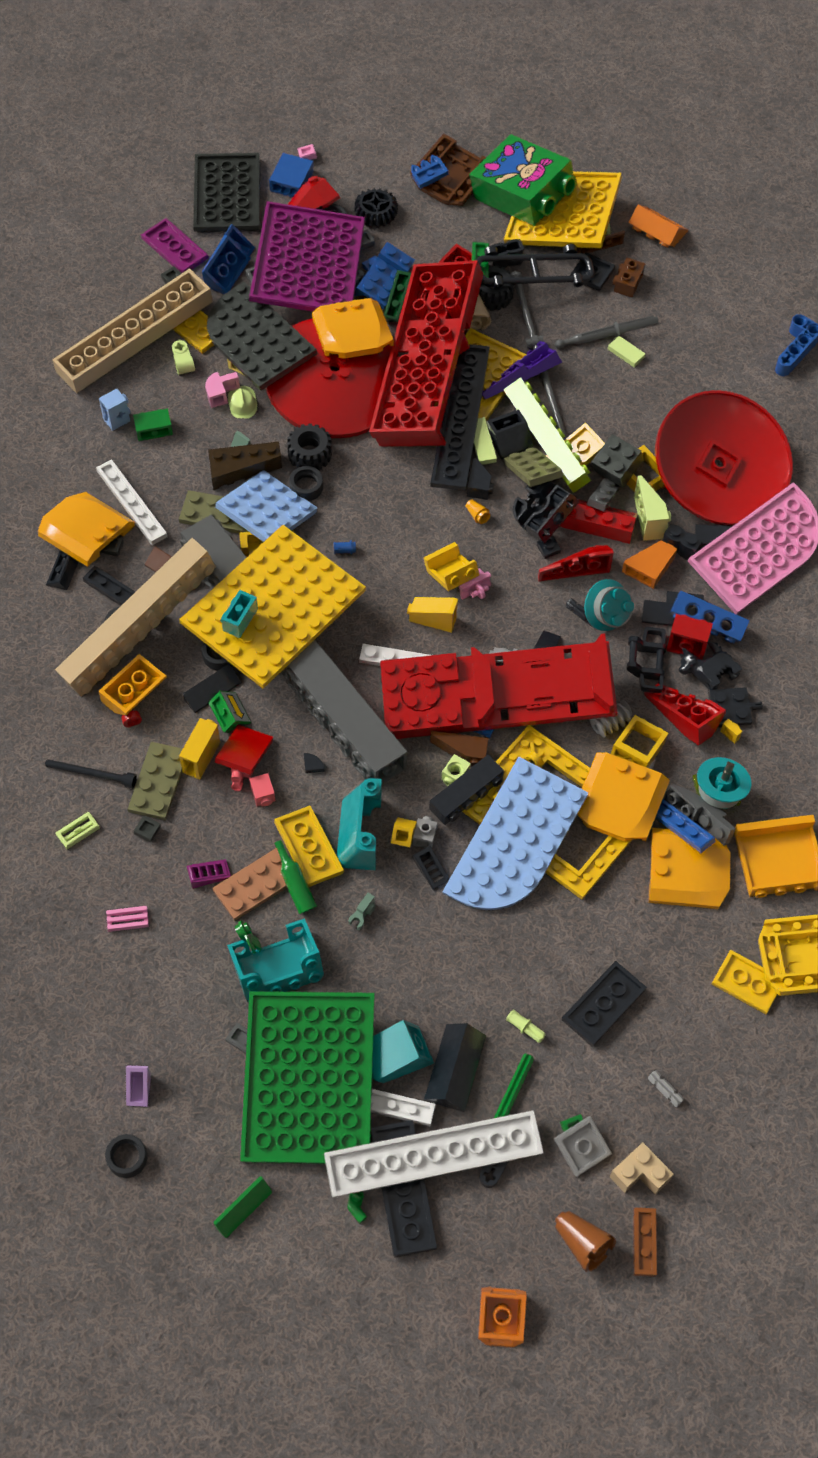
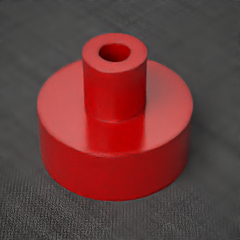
M131 710L127 715H122L121 720L124 727L129 728L140 724L142 718L139 711Z

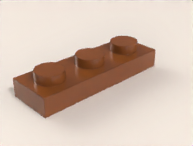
M634 1207L633 1209L634 1276H657L656 1208Z

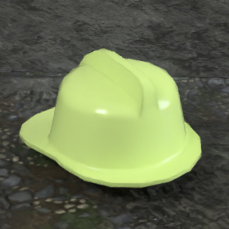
M240 386L239 389L229 392V408L234 417L251 418L255 415L257 401L253 389L247 386Z

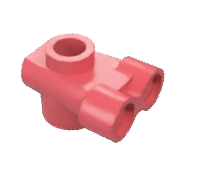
M231 768V788L234 791H241L244 777L251 778L252 774L249 775Z

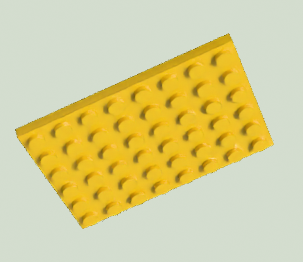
M282 525L179 620L180 624L264 689L366 591V586L285 525ZM239 590H242L257 597L258 610L242 636L238 638L223 631L221 617L227 611L232 599Z

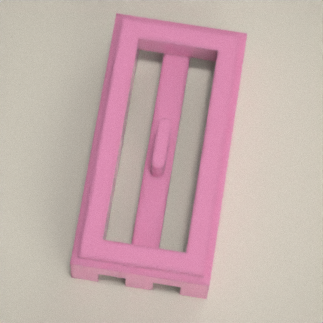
M147 906L106 911L108 932L149 927ZM144 919V921L112 925L114 922Z

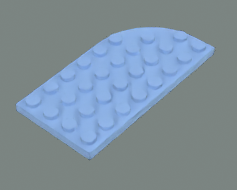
M518 757L445 886L443 894L464 905L482 910L506 908L525 899L542 880L586 800L588 792Z

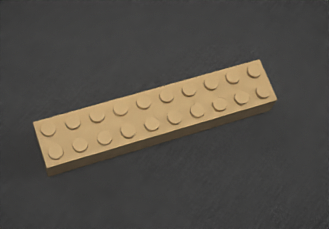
M188 269L54 358L52 361L56 373L77 394L212 303L210 287L191 269Z
M191 538L55 669L57 673L81 697L89 693L92 687L102 680L111 668L117 666L119 661L126 654H129L139 641L145 639L151 629L156 628L160 621L166 615H169L179 602L184 601L187 595L193 589H196L206 576L213 573L216 565L208 551Z

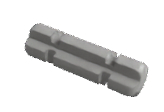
M653 1071L649 1075L648 1080L653 1085L656 1084V1088L667 1099L670 1098V1102L675 1107H678L684 1098L675 1092L676 1089L665 1078H661L662 1075L658 1071Z

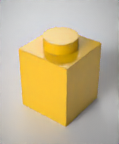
M398 817L393 827L391 843L410 847L413 842L417 821Z

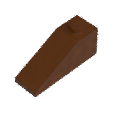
M431 731L430 742L451 756L455 754L471 763V767L486 757L488 738Z

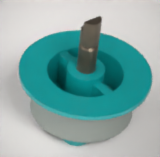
M604 579L594 584L589 590L585 599L584 610L586 618L592 627L600 631H610L623 626L629 621L634 610V603L630 592L619 582Z
M722 757L711 758L703 762L697 772L700 796L711 806L728 809L744 799L751 790L752 781L749 773L741 764L734 760Z

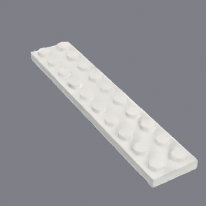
M533 1110L324 1153L333 1198L543 1154V1149Z

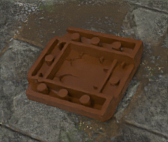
M443 134L416 166L421 168L422 160L428 161L431 164V155H435L441 159L448 169L449 175L421 189L413 179L412 172H410V176L419 190L443 204L463 206L473 194L469 174L486 157L482 155L479 158L458 146L455 139Z

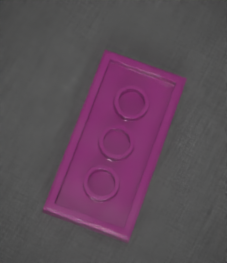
M167 218L141 234V238L181 273L188 269L192 270L209 259L205 251Z

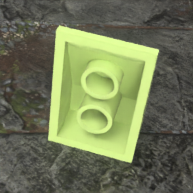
M638 476L634 500L643 541L663 539L664 533L669 527L668 522L671 521V513L667 511L666 503L642 476Z

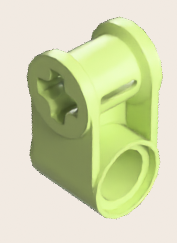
M182 340L175 341L172 345L178 375L195 371L193 358L190 355L187 343Z

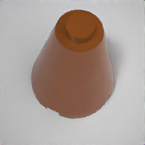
M571 1211L561 1212L555 1220V1228L586 1272L588 1270L590 1272L595 1270L608 1257L605 1255L608 1248L612 1251L616 1244V1238Z

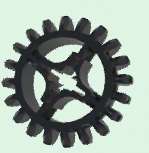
M375 188L373 190L367 189L366 192L362 191L361 195L359 194L357 199H355L354 212L356 216L365 217V226L370 224L372 228L373 225L379 227L382 224L385 227L386 223L390 224L391 220H395V216L398 213V203L396 197L393 196L392 192L388 193L387 189L384 191L381 188L379 190Z

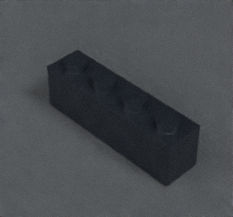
M487 755L429 801V810L444 825L454 822L462 811L469 810L477 799L484 798L492 787H498L502 783L504 770Z

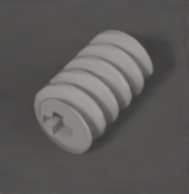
M624 700L620 701L619 704L617 703L618 713L615 717L589 719L594 731L605 738V731L608 734H612V728L615 731L619 730L618 724L621 727H625V721L629 724L632 711L628 703Z

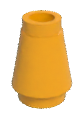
M473 499L466 503V508L476 523L484 524L490 519L489 509Z

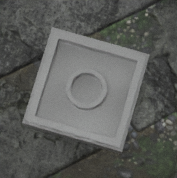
M588 1116L554 1138L576 1177L612 1154L591 1116Z

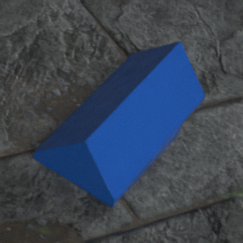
M233 224L229 226L202 271L204 283L210 289L222 294L231 290L251 259L250 255L255 249V246Z

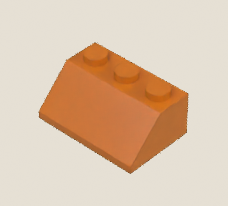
M637 205L629 221L633 225L632 228L634 230L646 232V236L650 239H659L660 244L667 248L669 246L674 247L688 232V229L642 205Z

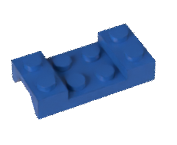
M386 242L367 274L356 288L354 296H366L379 302L383 312L387 305L397 270L408 272L415 259L389 242Z

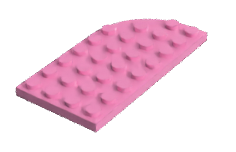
M793 482L691 556L688 562L737 615L808 561L818 545V514L809 498Z

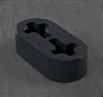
M508 1161L499 1163L497 1167L494 1164L483 1166L479 1176L481 1184L487 1188L494 1187L502 1176ZM491 1169H493V1178L495 1180L486 1182L484 1174L488 1175Z

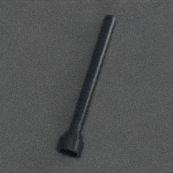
M49 759L45 762L46 767L121 782L126 788L134 789L137 781V774L131 772L121 775Z

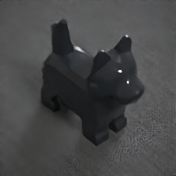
M708 641L707 644L714 655L706 660H701L686 648H682L684 654H680L682 659L680 661L681 666L678 669L679 672L683 675L694 674L708 688V691L718 689L717 685L721 683L719 679L724 673L729 674V678L732 681L742 671L741 666L734 662L731 655L722 651L718 643Z

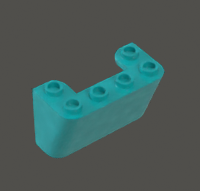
M305 918L285 925L288 939L262 947L260 952L256 949L255 954L250 951L246 939L227 945L247 1002H249V991L287 992L299 989L301 986L310 983H316L323 977L324 971L320 953ZM302 927L301 931L297 933L292 932L294 928ZM244 947L242 952H234L236 948Z

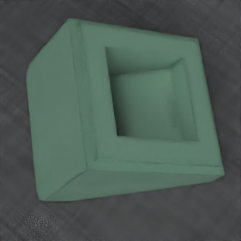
M239 431L235 432L231 447L251 445L248 437Z

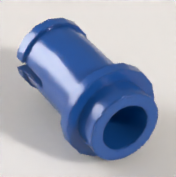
M352 540L350 542H334V554L350 553L351 555L356 553V542H352Z

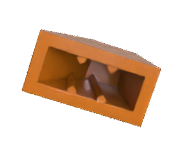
M661 540L626 559L623 563L622 572L654 589L675 559L677 548Z

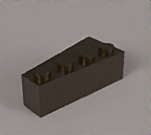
M279 441L208 449L213 490L219 489L220 486L226 484H234V482L242 479H250L251 476L257 475L263 470L268 473L282 468Z

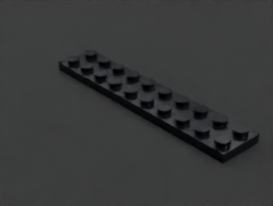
M469 344V349L458 356L440 428L446 444L442 446L437 445L430 487L466 491L490 352L489 346Z

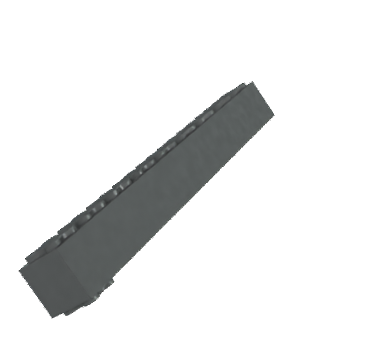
M212 515L180 532L182 547L193 538L208 551L216 565L213 573L203 579L211 589L247 558L234 543L231 534ZM315 640L279 673L280 676L284 675L287 685L296 693L299 700L308 705L309 712L317 719L320 726L330 732L332 741L339 746L344 756L351 758L354 768L363 776L364 780L369 778L382 779L383 785L407 769V751Z

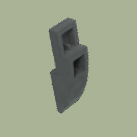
M675 784L670 785L664 799L692 821H697L723 845L730 843L736 828L725 820L727 816L725 812L720 808L711 806L700 795Z

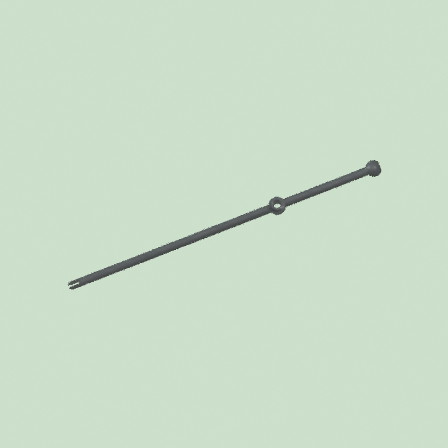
M514 271L511 273L513 277H522L520 272ZM514 284L530 338L525 339L527 349L533 348L535 350L538 347L537 343L539 341L544 342L542 335H536L522 285ZM546 370L541 372L542 380L554 420L557 424L556 427L561 429L565 435L563 440H565L567 436Z

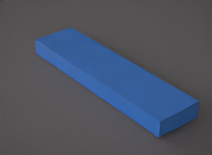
M664 799L662 800L655 817L660 823L700 853L716 842L714 836Z

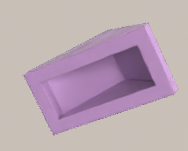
M126 1066V1106H148L151 1073L148 1066Z

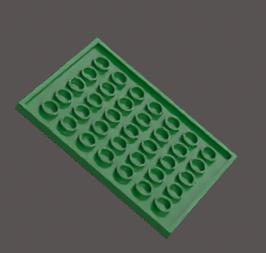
M249 991L241 1163L326 1164L324 1153L370 1144L375 993Z

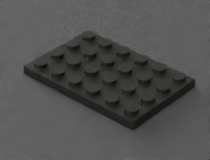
M259 153L195 154L194 232L227 231L231 224L239 231L260 230Z

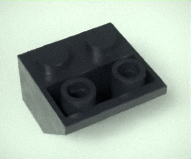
M519 409L487 421L492 444L501 460L509 457L512 453H521L528 448H533L527 422Z

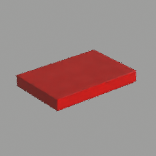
M238 725L215 757V763L251 775L272 744L273 736Z

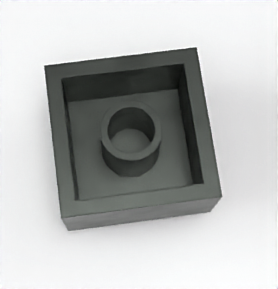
M612 434L591 463L595 472L624 488L644 461L640 449Z

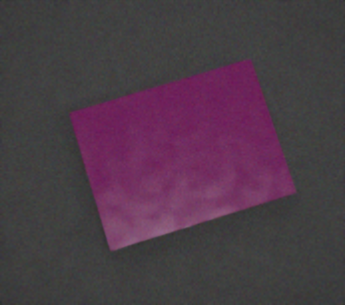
M267 201L249 301L312 312L319 306L353 301L365 217Z

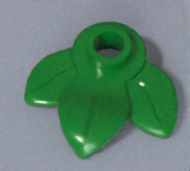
M238 921V924L235 925V930L240 939H246L253 954L256 953V949L260 952L262 950L261 943L253 935L248 922Z

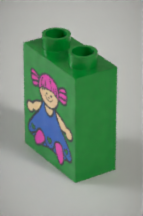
M512 134L469 174L476 200L533 226L544 216H549L553 212L555 205L565 195H570L576 187V177L573 173L571 159Z

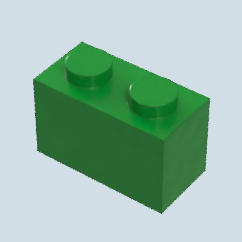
M168 408L133 415L138 441L173 435Z

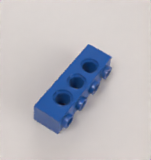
M683 591L678 593L670 611L671 614H674L673 618H675L676 614L698 620H704V615L707 613L713 616V625L710 634L714 636L720 634L725 637L724 640L735 644V641H741L750 621ZM688 606L695 607L696 614L694 616L687 613ZM723 621L730 623V630L725 631L722 629L721 624Z

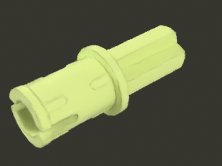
M515 1010L511 1011L507 1016L506 1021L516 1026L520 1033H526L538 1043L544 1039L545 1033L533 1025L531 1019L527 1020Z

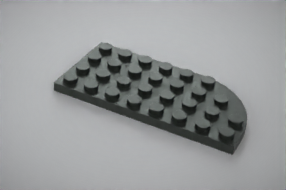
M243 282L223 294L216 302L208 316L207 330L216 348L262 391L318 353L316 348L269 304L250 302L251 288Z

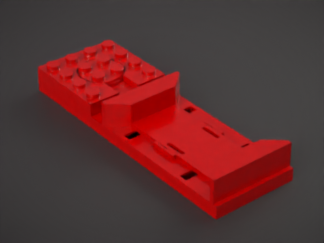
M478 261L413 265L369 430L372 438L376 439L379 446H442L446 444L440 428L458 356L470 347L464 332L465 329H470L483 278V272ZM401 352H407V353H408V354H404V355L398 357V353H401ZM385 403H395L394 408H384Z
M605 633L601 634L594 643L482 654L475 647H471V656L457 657L456 653L380 661L385 725L396 739L430 736L431 731L460 733L615 717L618 713L609 641H606ZM564 653H572V658L564 659ZM503 660V665L496 666V661ZM577 701L578 713H571L569 702ZM500 709H508L509 720L501 721Z

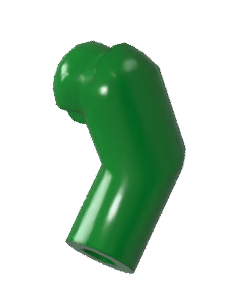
M363 1191L350 1194L347 1205L349 1212L359 1224L368 1217L361 1209L364 1198Z

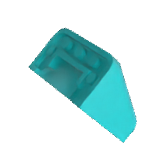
M369 778L364 780L346 795L342 801L337 858L343 868L376 870V838L371 833L361 832L362 815L371 816L373 809L381 808L382 779Z

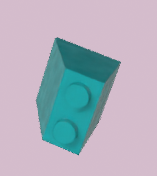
M402 1020L374 1036L372 1078L378 1082L386 1083L434 1064L421 1030L415 1024Z

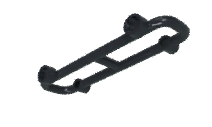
M575 244L564 246V253L498 255L496 246H488L484 249V255L476 259L481 270L483 262L530 261L533 277L502 278V276L497 275L493 278H487L483 274L482 283L493 285L495 290L502 289L504 284L573 282L574 287H581L584 284L583 282H588L594 277V267L591 258L584 253H577ZM583 260L586 263L588 274L540 276L537 261Z

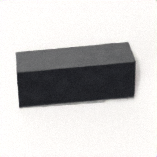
M468 1023L446 1024L424 1101L465 1112L486 1039L485 1034Z

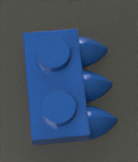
M431 155V164L428 161L422 160L421 168L416 165L411 166L412 177L420 189L449 175L448 169L441 159L435 155Z

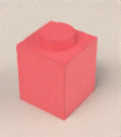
M268 773L249 778L256 806H269L275 801V793Z

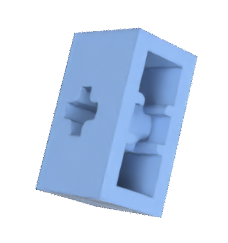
M115 389L99 398L103 420L112 431L130 422L129 414L131 412L127 406L129 402L124 393L121 394L118 389Z

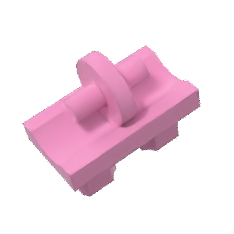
M479 568L480 576L458 586L461 598L465 599L469 596H478L480 599L485 598V592L491 586V574L489 572L484 573Z

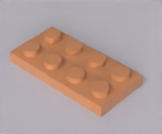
M277 848L212 888L234 921L287 888L281 874L282 861Z

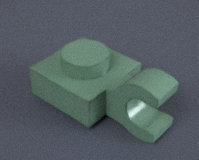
M370 893L366 894L358 905L356 912L349 917V925L357 920L360 922L357 930L363 928L365 916L367 914L371 915L376 907L375 896Z

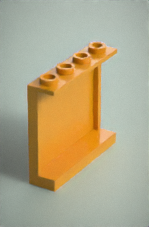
M814 815L736 824L734 836L749 897L763 898L768 894L780 896L790 891L802 893L807 889L813 888L818 891V844L813 829L815 824Z

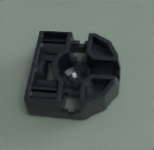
M551 481L532 487L527 485L525 489L528 492V498L521 499L517 497L512 508L514 518L526 532L543 543L547 542L580 502L575 496ZM558 512L557 517L553 520V516Z

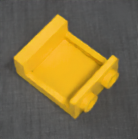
M455 542L423 557L427 572L447 591L480 576L477 562L475 560L469 562L460 554L458 544Z

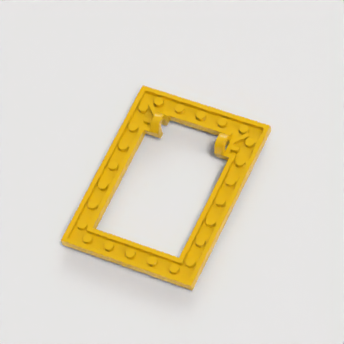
M528 725L496 761L504 770L502 783L498 787H492L484 798L477 799L469 810L462 812L478 824H481L498 794L497 791L505 782L518 757L528 762L533 761L540 768L547 762L580 787L583 786L590 768ZM608 836L579 871L555 854L545 873L583 900L631 841L624 842Z

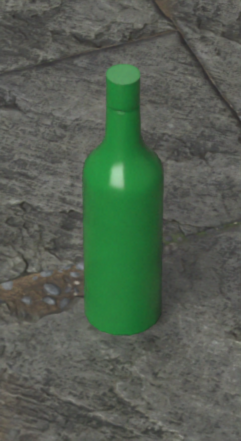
M282 840L275 842L274 844L282 861L281 874L298 913L302 914L316 908L317 904L299 864L289 857Z

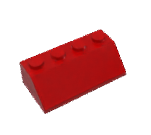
M579 500L580 502L560 525L562 528L630 544L638 513L608 506L604 511L588 506V501Z

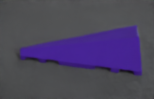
M539 341L537 343L538 347L535 350H529L525 357L517 360L501 374L502 379L498 382L493 381L491 387L483 391V398L488 399L504 391L506 387L519 378L525 381L562 363L558 353L550 349L546 342Z

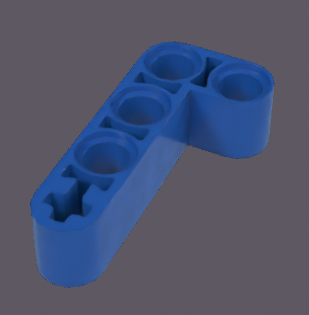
M797 314L792 318L789 332L796 338L778 357L775 372L780 376L789 375L818 343V324L804 315Z

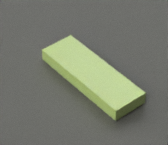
M485 417L478 418L474 440L476 456L482 465L497 462Z

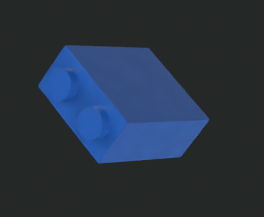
M283 153L269 179L270 191L294 197L302 185L312 177L314 173L313 160Z

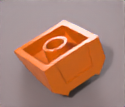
M493 1287L481 1288L478 1336L481 1342L490 1346L516 1347L523 1343L526 1291Z

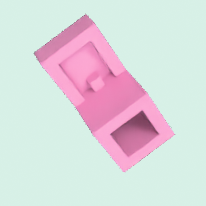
M216 372L207 379L206 392L211 408L227 404L226 392L240 388L237 372L221 377Z

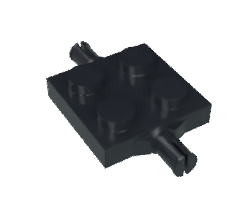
M747 687L713 689L708 692L709 700L726 710V714L718 727H722L727 719L738 725H751V710L763 709L762 702H750Z

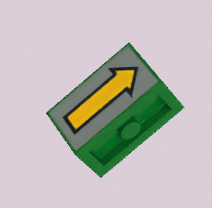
M219 691L209 701V705L224 733H230L238 724L248 725L251 723L235 692Z

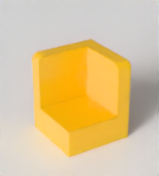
M250 532L240 533L241 551L248 557L263 542Z

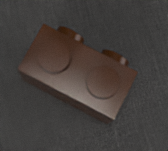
M626 258L624 264L621 263L619 266V275H615L612 285H615L614 292L633 298L643 277L645 263Z

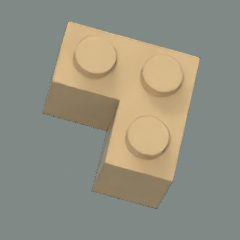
M641 1143L612 1170L610 1178L624 1193L641 1179L656 1195L671 1180L674 1174L644 1143Z

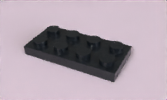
M615 961L563 1015L561 1020L593 1047L645 992L647 987Z

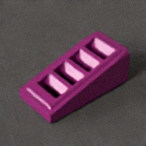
M226 859L187 866L192 889L220 882L231 877ZM219 866H222L224 874L219 873ZM214 868L216 875L212 876L210 869ZM204 870L207 871V877L203 875ZM199 872L200 878H196L195 873Z

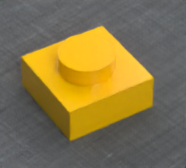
M729 719L723 723L720 731L734 744L740 739L742 734L739 725Z

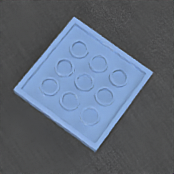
M264 470L217 501L215 508L263 542L282 525H285L292 531L317 512L316 506L306 499L297 496L289 487Z

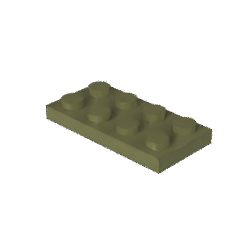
M528 448L525 452L512 453L509 457L504 458L505 465L530 487L564 477L563 470L537 448Z
M188 490L179 517V523L194 525L207 516L212 515L215 520L218 519L228 532L237 534L249 532L215 508L216 502L222 499L223 496Z
M155 742L150 743L128 806V812L166 820L182 774L179 758L182 748Z

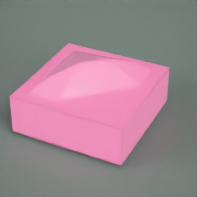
M313 144L298 148L301 158L309 160L317 158Z

